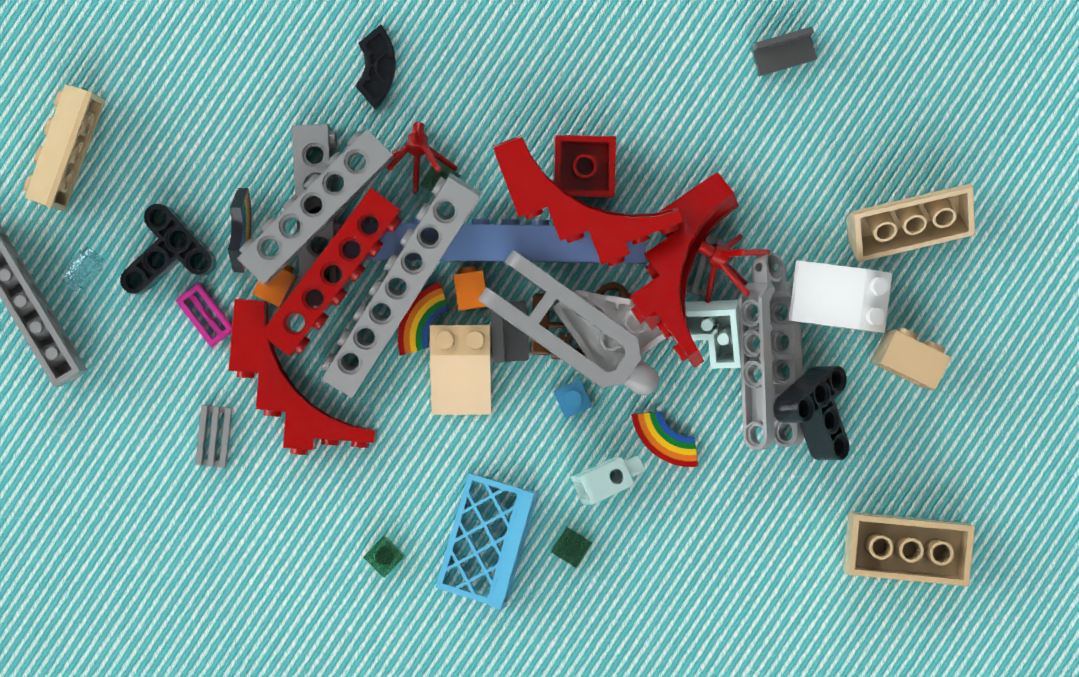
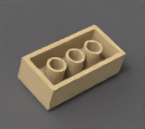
M848 511L843 571L848 575L969 586L975 526L965 522Z

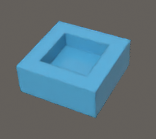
M581 379L553 391L565 419L593 407Z

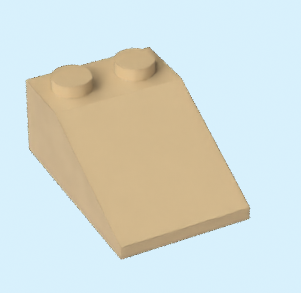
M430 325L432 415H491V325Z

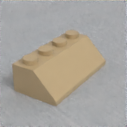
M65 84L63 90L58 91L54 106L57 107L53 118L48 119L44 129V134L47 135L43 147L39 146L35 153L34 163L37 164L33 175L30 174L24 184V191H26L24 198L66 212L106 101L105 99L87 90Z
M970 183L852 211L846 218L848 242L857 261H867L975 235L973 185Z

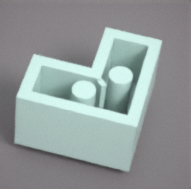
M738 300L710 301V303L705 301L685 302L687 323L692 339L708 340L711 369L741 368Z

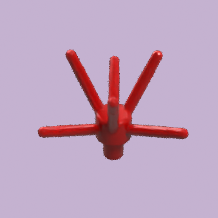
M422 122L413 123L412 133L407 136V144L392 153L394 159L387 166V169L390 171L407 153L414 155L413 194H418L421 155L425 154L437 173L441 172V167L437 160L452 171H457L456 165L428 145V136L424 134L425 125Z
M738 234L724 246L717 244L713 247L702 240L697 251L708 257L707 262L711 264L705 302L710 303L717 268L722 269L745 296H749L750 292L744 286L747 284V281L728 264L730 257L769 255L770 250L730 249L743 238L741 234Z

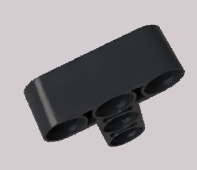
M152 204L145 210L144 222L158 239L123 271L120 277V284L128 293L144 294L179 262L192 274L209 275L216 268V257L170 207L162 204ZM159 210L165 211L167 216L166 222L161 226H157L153 219L155 213ZM179 232H184L187 236V243L182 248H177L174 244V237ZM157 252H161L165 257V263L161 268L156 269L152 264V257ZM199 254H204L208 261L207 266L202 270H198L194 266V259ZM136 272L140 273L143 277V283L138 289H134L130 284V278Z
M841 366L811 367L778 396L774 403V416L779 422L800 424L809 452L815 460H844L849 453V440L834 401L847 384L846 372Z

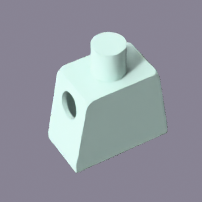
M634 456L626 461L622 457H614L570 478L581 503L593 505L633 486L632 477L643 473L644 467L638 456ZM612 471L615 473L614 481L610 480V473Z

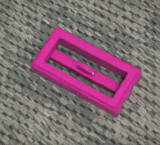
M200 282L175 300L211 348L232 333V323ZM197 291L200 293V295L203 297V299L206 301L209 307L213 310V312L225 326L226 329L224 331L221 330V328L211 317V315L208 313V311L205 309V307L202 305L199 299L195 296V293ZM189 298L217 334L215 338L206 330L185 300Z

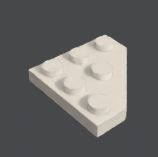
M581 290L574 292L635 335L639 341L641 355L665 339L658 327L651 330L646 322L642 324L638 322L630 310L634 307L631 299ZM559 302L552 307L589 360L606 372L617 368L625 356V349L621 344L601 333L597 327L584 318L577 316L574 311L563 303Z

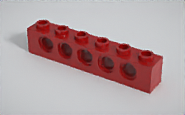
M370 188L260 334L288 356H293L295 353L300 355L311 341L307 337L314 328L320 330L329 318L325 313L331 305L338 306L346 296L347 291L344 290L350 280L356 282L366 268L362 265L369 255L374 258L384 245L381 239L387 232L392 234L403 220L399 217L402 211ZM368 218H376L379 222V228L374 234H366L363 230V223ZM350 242H357L360 245V254L356 258L349 259L345 254V247ZM332 266H338L342 271V277L336 283L329 282L326 276L327 270ZM313 290H319L323 294V302L318 307L311 306L308 301V296ZM295 314L302 315L305 320L304 328L298 332L294 331L290 326V319Z

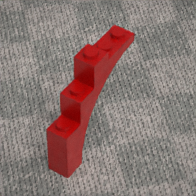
M522 135L493 145L518 217L525 215L526 219L534 218L543 214L542 208L548 207L559 240L566 239L567 243H571L584 238V232L589 231L601 265L607 263L610 267L624 262V256L630 255L627 242L632 241L633 245L640 244L650 239L649 234L661 231V234L673 232L679 228V223L684 222L678 207L656 213L624 214L605 211L585 204L563 191L546 176L532 157Z
M718 172L660 210L664 211L678 207L684 222L678 224L679 228L677 230L664 234L666 236L665 240L644 253L649 263L645 266V269L653 280L629 296L634 304V307L630 310L640 324L646 322L651 330L658 327L666 339L672 337L676 342L673 349L682 362L688 359L694 368L703 363L704 360L692 339L687 323L685 298L688 277L701 241H705L720 221L739 207L734 192Z
M234 299L229 371H237L236 377L254 378L255 373H259L256 409L264 410V416L281 417L282 411L286 412L283 448H291L290 454L308 455V450L316 449L317 439H321V444L336 446L339 445V440L351 441V447L369 448V443H375L377 440L376 429L354 426L332 417L313 405L295 387L284 371L274 345L260 334L269 323V302Z

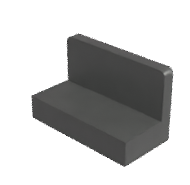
M808 27L754 43L751 47V52L758 76L817 60L811 35L814 33L813 28Z
M525 301L509 302L527 315ZM490 309L493 363L527 361L529 359L528 336Z

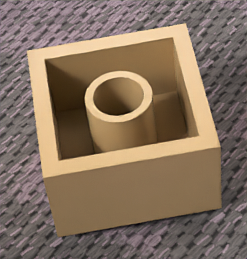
M905 328L886 330L870 363L919 387L936 390L951 359L950 356L944 354L946 348L932 341L920 342L916 340L918 337L916 333Z

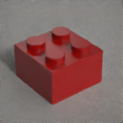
M555 135L553 182L575 198H614L616 136Z

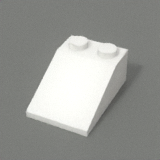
M796 260L789 321L885 333L892 273Z

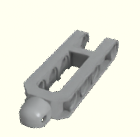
M513 250L504 263L521 273L529 282L545 292V295L531 315L527 316L487 287L478 300L599 387L604 388L623 384L638 395L652 394L658 388V373L654 368L641 360L639 341L635 335ZM555 300L566 305L577 316L584 318L597 327L601 333L611 337L624 347L625 356L615 370L606 372L539 324Z
M770 252L769 255H758L755 257L752 264V283H747L745 286L749 290L750 295L745 296L741 293L738 298L743 436L746 445L753 450L768 449L773 441L781 447L797 446L804 439L799 423L779 422L775 418L773 411L777 397L803 375L801 322L789 321L793 287L786 282V266L777 254ZM775 263L779 265L778 271L774 270ZM783 304L788 309V316L785 320L780 316V308ZM754 305L759 309V317L756 321L751 316V310ZM784 334L789 338V346L786 350L781 346V338ZM756 335L761 343L758 351H755L752 345L753 338ZM785 364L790 368V376L787 380L782 375V368ZM756 366L762 372L759 382L755 380L753 375ZM787 424L791 426L793 431L790 440L784 434V428ZM758 427H761L764 432V439L761 443L756 438Z

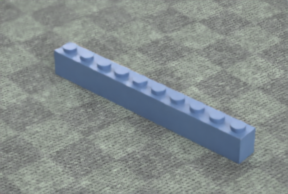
M370 218L366 219L363 223V230L366 234H374L379 228V223H370ZM412 218V224H400L392 234L387 232L381 239V242L384 243L381 250L374 258L369 255L366 260L388 261L393 253L398 256L404 247L400 244L402 237L408 228L414 231L420 220ZM472 219V224H463L440 259V261L505 262L514 250L530 262L601 263L589 231L584 232V238L567 243L566 239L559 240L555 226L549 225L550 220H532L531 225H520V220L502 219V225H490V219ZM432 227L422 230L423 237L428 241H434L439 237L437 230ZM632 241L627 242L630 255L624 256L625 261L622 263H646L644 253H646V241L633 245ZM357 242L348 243L345 247L346 256L349 259L356 258L360 254V245ZM409 253L406 256L407 261H423L422 257L417 253Z

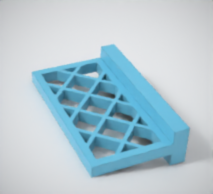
M468 473L435 588L489 604L491 607L500 610L506 608L539 493ZM474 481L484 484L490 496L477 503L471 494ZM491 486L499 488L500 490L494 493ZM504 491L517 494L514 506L504 511L496 496ZM469 499L471 506L466 508ZM492 499L500 514L486 521L478 506ZM474 509L482 524L467 531L462 520L465 513ZM512 512L511 518H510V521H509V519L507 518L506 514ZM502 517L507 526V532L505 536L496 540L488 524ZM484 527L492 543L478 550L470 534ZM461 528L463 535L458 537ZM466 537L474 553L459 560L454 550L455 544ZM504 540L502 549H500L498 543ZM494 546L499 555V560L496 565L488 569L480 553ZM476 556L483 572L470 579L462 563ZM453 557L455 563L450 565L451 558ZM457 566L465 582L458 586L446 584L447 572ZM496 569L494 577L492 578L490 572ZM486 575L491 584L488 596L478 594L472 581ZM468 585L470 591L462 589L461 587Z

